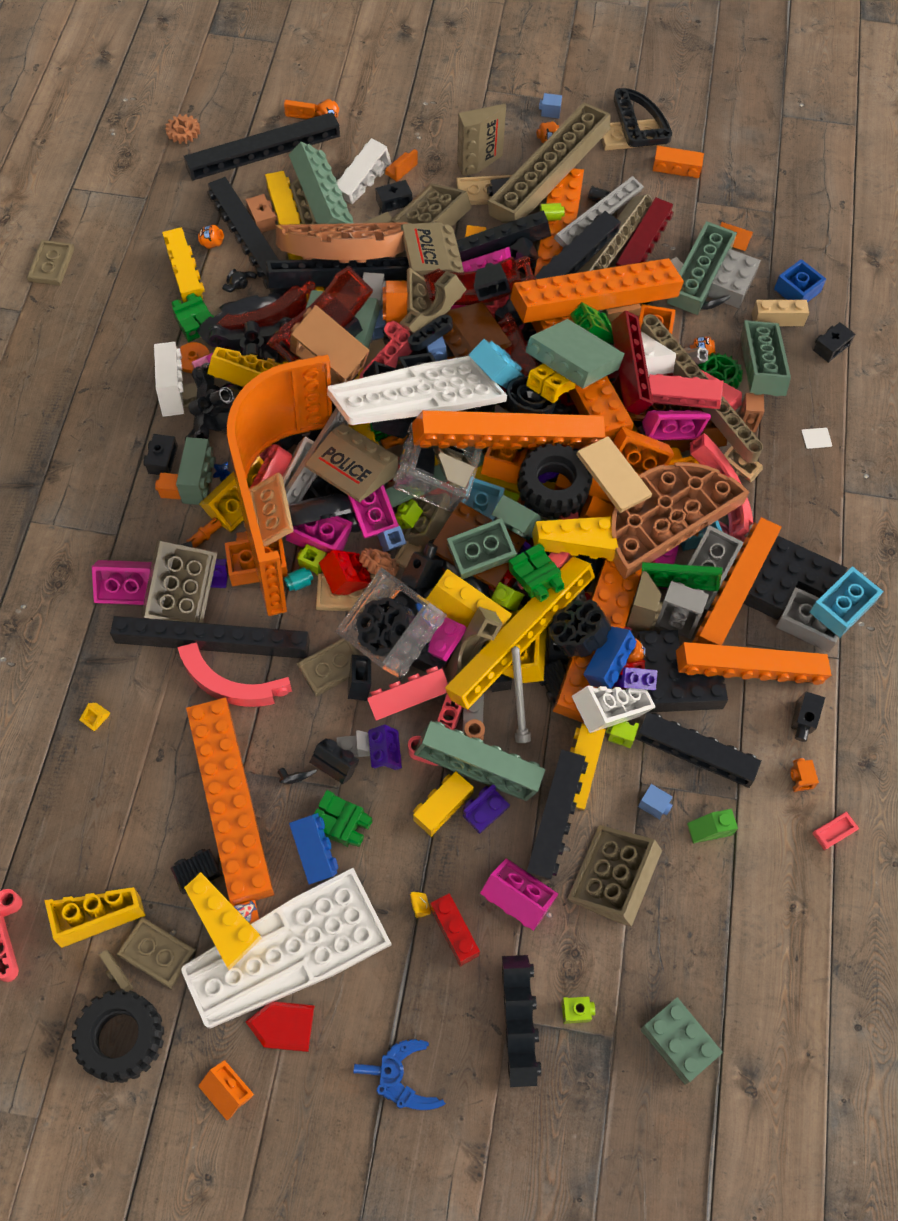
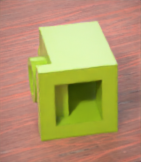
M410 499L408 502L399 505L395 517L401 529H409L414 527L423 510L416 501Z
M306 544L305 548L301 549L297 555L299 566L305 567L307 570L310 569L311 572L316 573L318 576V574L322 573L319 562L327 553Z
M625 721L608 727L606 732L610 734L608 741L631 748L639 723L635 722L633 726Z
M564 997L561 1001L564 1024L590 1022L592 1016H595V1004L590 1002L589 997ZM581 1005L584 1009L583 1012H577L576 1006Z

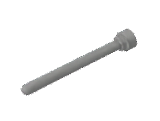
M514 646L511 651L518 721L515 742L527 743L531 741V732L526 728L520 650L517 646Z

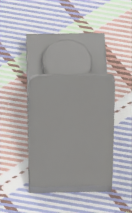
M356 730V736L336 737L337 746L351 751L354 757L370 756L369 735L367 732Z

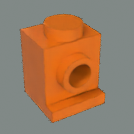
M804 758L794 760V766L790 771L791 778L796 784L793 787V791L814 789L819 781L813 760H805Z

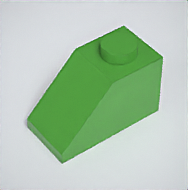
M732 809L712 812L687 823L693 844L733 836L738 829Z

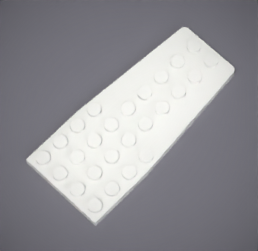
M470 356L415 365L330 385L327 389V395L350 425L417 417L422 410L463 411L465 409L506 402L507 394L496 382L491 380Z
M351 868L294 897L250 924L261 935L262 939L230 970H228L215 946L185 964L181 971L204 1025L207 1028H213L328 979L391 946V942L354 868Z

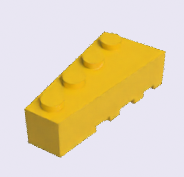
M216 347L211 356L207 374L244 387L262 372L281 364L275 363V359L267 358L266 361L257 359V355L243 356L239 351Z
M611 516L536 521L532 531L534 546L541 543L546 552H566L573 556L580 554L590 556L593 559L600 557L607 558V561H613L616 548H618L617 539L612 538Z
M200 872L184 888L228 970H230L262 938L250 923Z

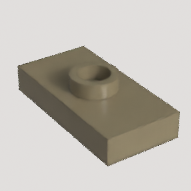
M108 950L100 953L99 956L108 968L106 974L112 983L116 981L121 989L126 992L132 991L134 987Z

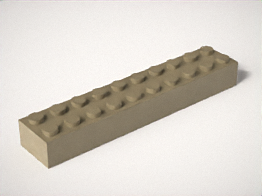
M584 102L488 200L489 216L503 223L528 216L610 130V113Z

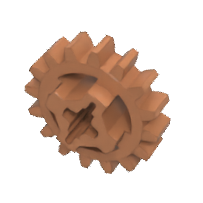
M179 114L178 117L173 116V120L169 119V123L166 124L165 128L169 140L172 139L174 143L178 141L179 144L182 142L187 144L189 140L193 142V138L197 139V135L200 134V125L197 119H193L192 115L187 117V114L184 116Z
M365 548L359 557V562L363 563V567L368 568V572L373 575H380L382 578L385 576L388 579L390 577L394 578L400 569L399 564L396 563L397 560L392 559L391 555L386 551Z

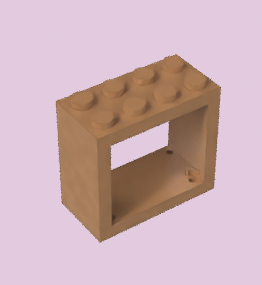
M317 305L313 309L308 308L303 315L302 322H297L291 329L290 351L302 360L328 355L330 359L331 385L353 380L365 365L370 350Z

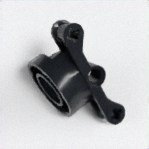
M284 317L272 326L259 327V324L255 321H248L243 329L233 330L215 324L209 328V344L214 348L230 347L231 350L239 351L243 356L253 354L257 355V359L267 361V358L275 359V363H280L276 342L285 341L291 336L294 321L289 317Z
M204 363L201 367H196L192 370V377L197 386V398L188 405L190 413L195 417L193 429L186 437L209 440V429L227 434V420L230 408L239 392L243 389L241 386L232 383H226L221 388L214 385L215 377L207 374L210 363Z
M519 377L512 380L507 386L506 402L500 403V407L508 413L571 415L573 411L571 407H566L562 404L560 399L555 403H551L542 397L541 393L538 394L527 387L528 377Z

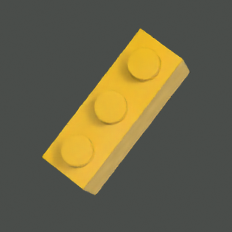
M455 771L452 775L448 774L443 779L442 786L438 790L436 788L433 789L424 804L420 803L413 811V821L432 837L470 798L474 787L458 772Z

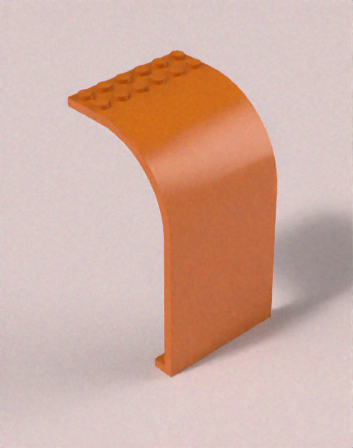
M328 355L315 356L303 360L299 359L262 372L247 383L239 392L228 415L227 437L239 504L268 616L287 612L281 562L278 551L265 553L247 484V477L255 460L273 443L291 435L324 428L332 415V400L327 395L328 386L331 385L330 359Z

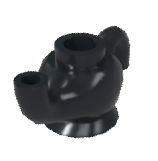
M233 269L228 274L227 284H224L222 289L229 293L235 291V289H245L248 284L247 278L256 279L257 274L250 271L241 272Z

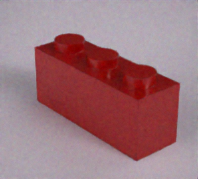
M450 893L431 902L430 909L459 966L479 957L480 950Z

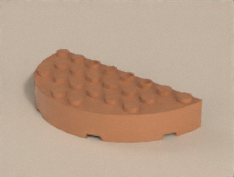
M408 223L276 225V246L283 252L302 256V259L305 260L316 258L339 260L340 263H349L350 260H356V262L364 263L368 259L396 257V254L405 251L404 231L401 230V225Z
M678 462L674 465H660L640 474L639 477L652 493L651 498L621 513L615 507L611 517L612 538H616L618 544L613 561L619 573L626 579L642 568V562L651 563L744 504L749 491L731 476L729 478L719 473L720 470L697 463Z

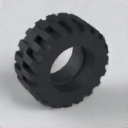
M545 444V447L539 446L535 448L534 452L530 451L527 454V457L522 462L518 479L519 496L522 501H525L527 508H532L533 512L537 514H543L542 517L548 518V516H553V519H559L560 516L564 518L570 516L571 512L575 514L579 511L580 507L584 506L586 499H588L593 476L576 455L577 450L573 451L572 447H563L562 444H556V446ZM556 472L564 475L572 485L563 490H552L545 487L538 477L544 473Z
M116 989L114 993L111 991L103 992V997L99 998L96 996L91 999L93 1004L89 1007L85 1005L81 1011L84 1014L81 1018H76L74 1024L77 1025V1029L72 1030L71 1038L75 1040V1043L72 1044V1050L77 1054L76 1060L78 1064L82 1065L87 1073L110 1083L127 1082L130 1078L136 1079L140 1077V1073L143 1070L147 1072L151 1068L149 1064L152 1060H157L159 1057L158 1049L163 1047L164 1041L161 1037L164 1035V1027L161 1025L162 1018L160 1014L157 1013L153 1004L133 991L126 992L123 989ZM129 1015L138 1024V1038L135 1045L128 1053L121 1057H107L99 1047V1036L102 1028L115 1016Z

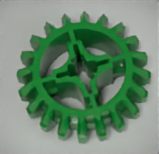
M719 352L716 355L711 353L705 363L697 365L704 372L735 389L739 387L743 379V370H741L738 360H732V356L727 357L726 353L724 355H720Z

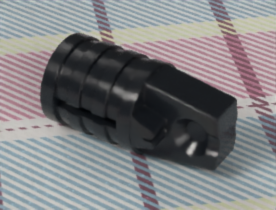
M592 185L587 200L598 203L611 192Z

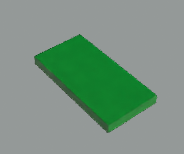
M642 562V572L645 571L649 574L656 587L669 588L671 581L683 583L692 589L719 591L722 567Z

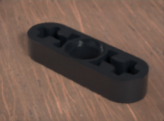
M441 315L409 336L408 343L412 351H420L451 331L453 328L451 316ZM430 331L435 332L434 334L427 335V333Z

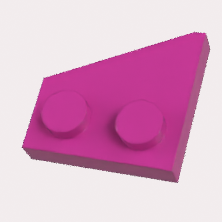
M435 613L428 652L446 662L467 628L454 620Z

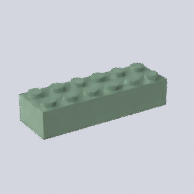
M300 142L289 154V157L316 223H354L353 217L348 211L347 203L344 201L342 192L336 183L337 180L333 176L332 168L327 162L326 154L322 150L313 148L310 144L307 145Z
M706 221L679 272L684 280L679 296L669 298L667 304L696 315L699 314L719 268L729 249L733 247L737 232Z
M744 320L740 340L750 393L786 396L791 375L779 323Z
M437 721L429 722L422 732L414 755L454 772L456 771L488 786L494 784L496 789L524 801L529 800L538 792L545 769L536 762L522 760L517 754L503 752L498 746L484 744L479 738L465 736L462 731L446 728L443 723Z

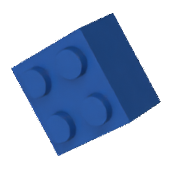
M801 259L779 275L774 290L786 300H807L808 303L821 293L826 278Z

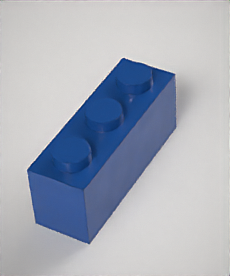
M611 626V630L607 634L606 643L601 648H597L584 672V676L591 686L612 689L615 682H617L619 674L626 665L627 659L637 642L629 629Z
M318 813L290 822L289 825L308 884L336 875L338 863L335 857H332L330 851L332 848L331 842L325 836L323 830L325 829L323 818L319 817Z

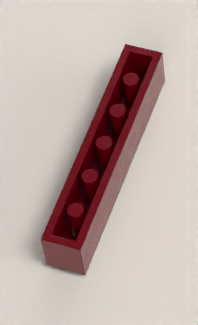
M655 197L617 261L616 267L647 262L648 254H652L655 242L658 243L660 240L661 231H665L668 224L667 221H671L673 217L672 203Z
M625 310L611 322L614 347L624 353L623 360L618 369L624 407L627 411L639 415L653 405L639 318L637 315Z

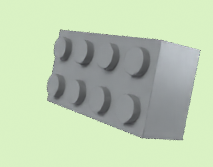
M709 525L688 565L722 567L720 588L744 542ZM702 590L704 593L709 594L703 611H708L718 591Z

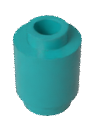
M305 567L288 573V576L284 577L289 591H297L312 584L311 580H313L310 569L306 570Z

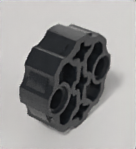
M388 597L377 601L372 600L365 605L364 611L357 618L358 640L372 654L383 657H390L395 654L401 655L408 650V645L415 639L417 632L414 624L415 615L410 608H407L398 600ZM405 627V628H406L405 634L402 635V630H403V628Z
M575 600L555 613L553 623L549 627V634L565 656H579L582 658L591 655L593 651L601 648L606 643L607 634L611 630V624L597 602L593 600Z

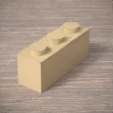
M756 300L752 311L753 321L779 323V326H804L809 315L807 300Z

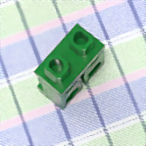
M194 293L186 297L187 302L182 303L178 299L172 302L174 317L188 342L200 338L197 331L194 335H189L190 332L197 330L210 316L214 317L209 312L201 296L197 297Z
M582 302L570 314L575 324L606 343L614 344L611 322L605 313L602 312L600 314L599 311Z
M541 543L526 550V555L523 552L509 560L510 573L524 590L528 592L531 599L536 597L542 602L549 597L548 589L552 588L555 593L564 589L561 571L545 553V548Z
M326 790L318 805L319 809L317 808L315 811L324 820L325 829L323 830L325 836L346 847L349 844L360 847L364 835L356 831L359 826L368 830L373 822L372 817L364 813L362 807L335 796L333 792Z

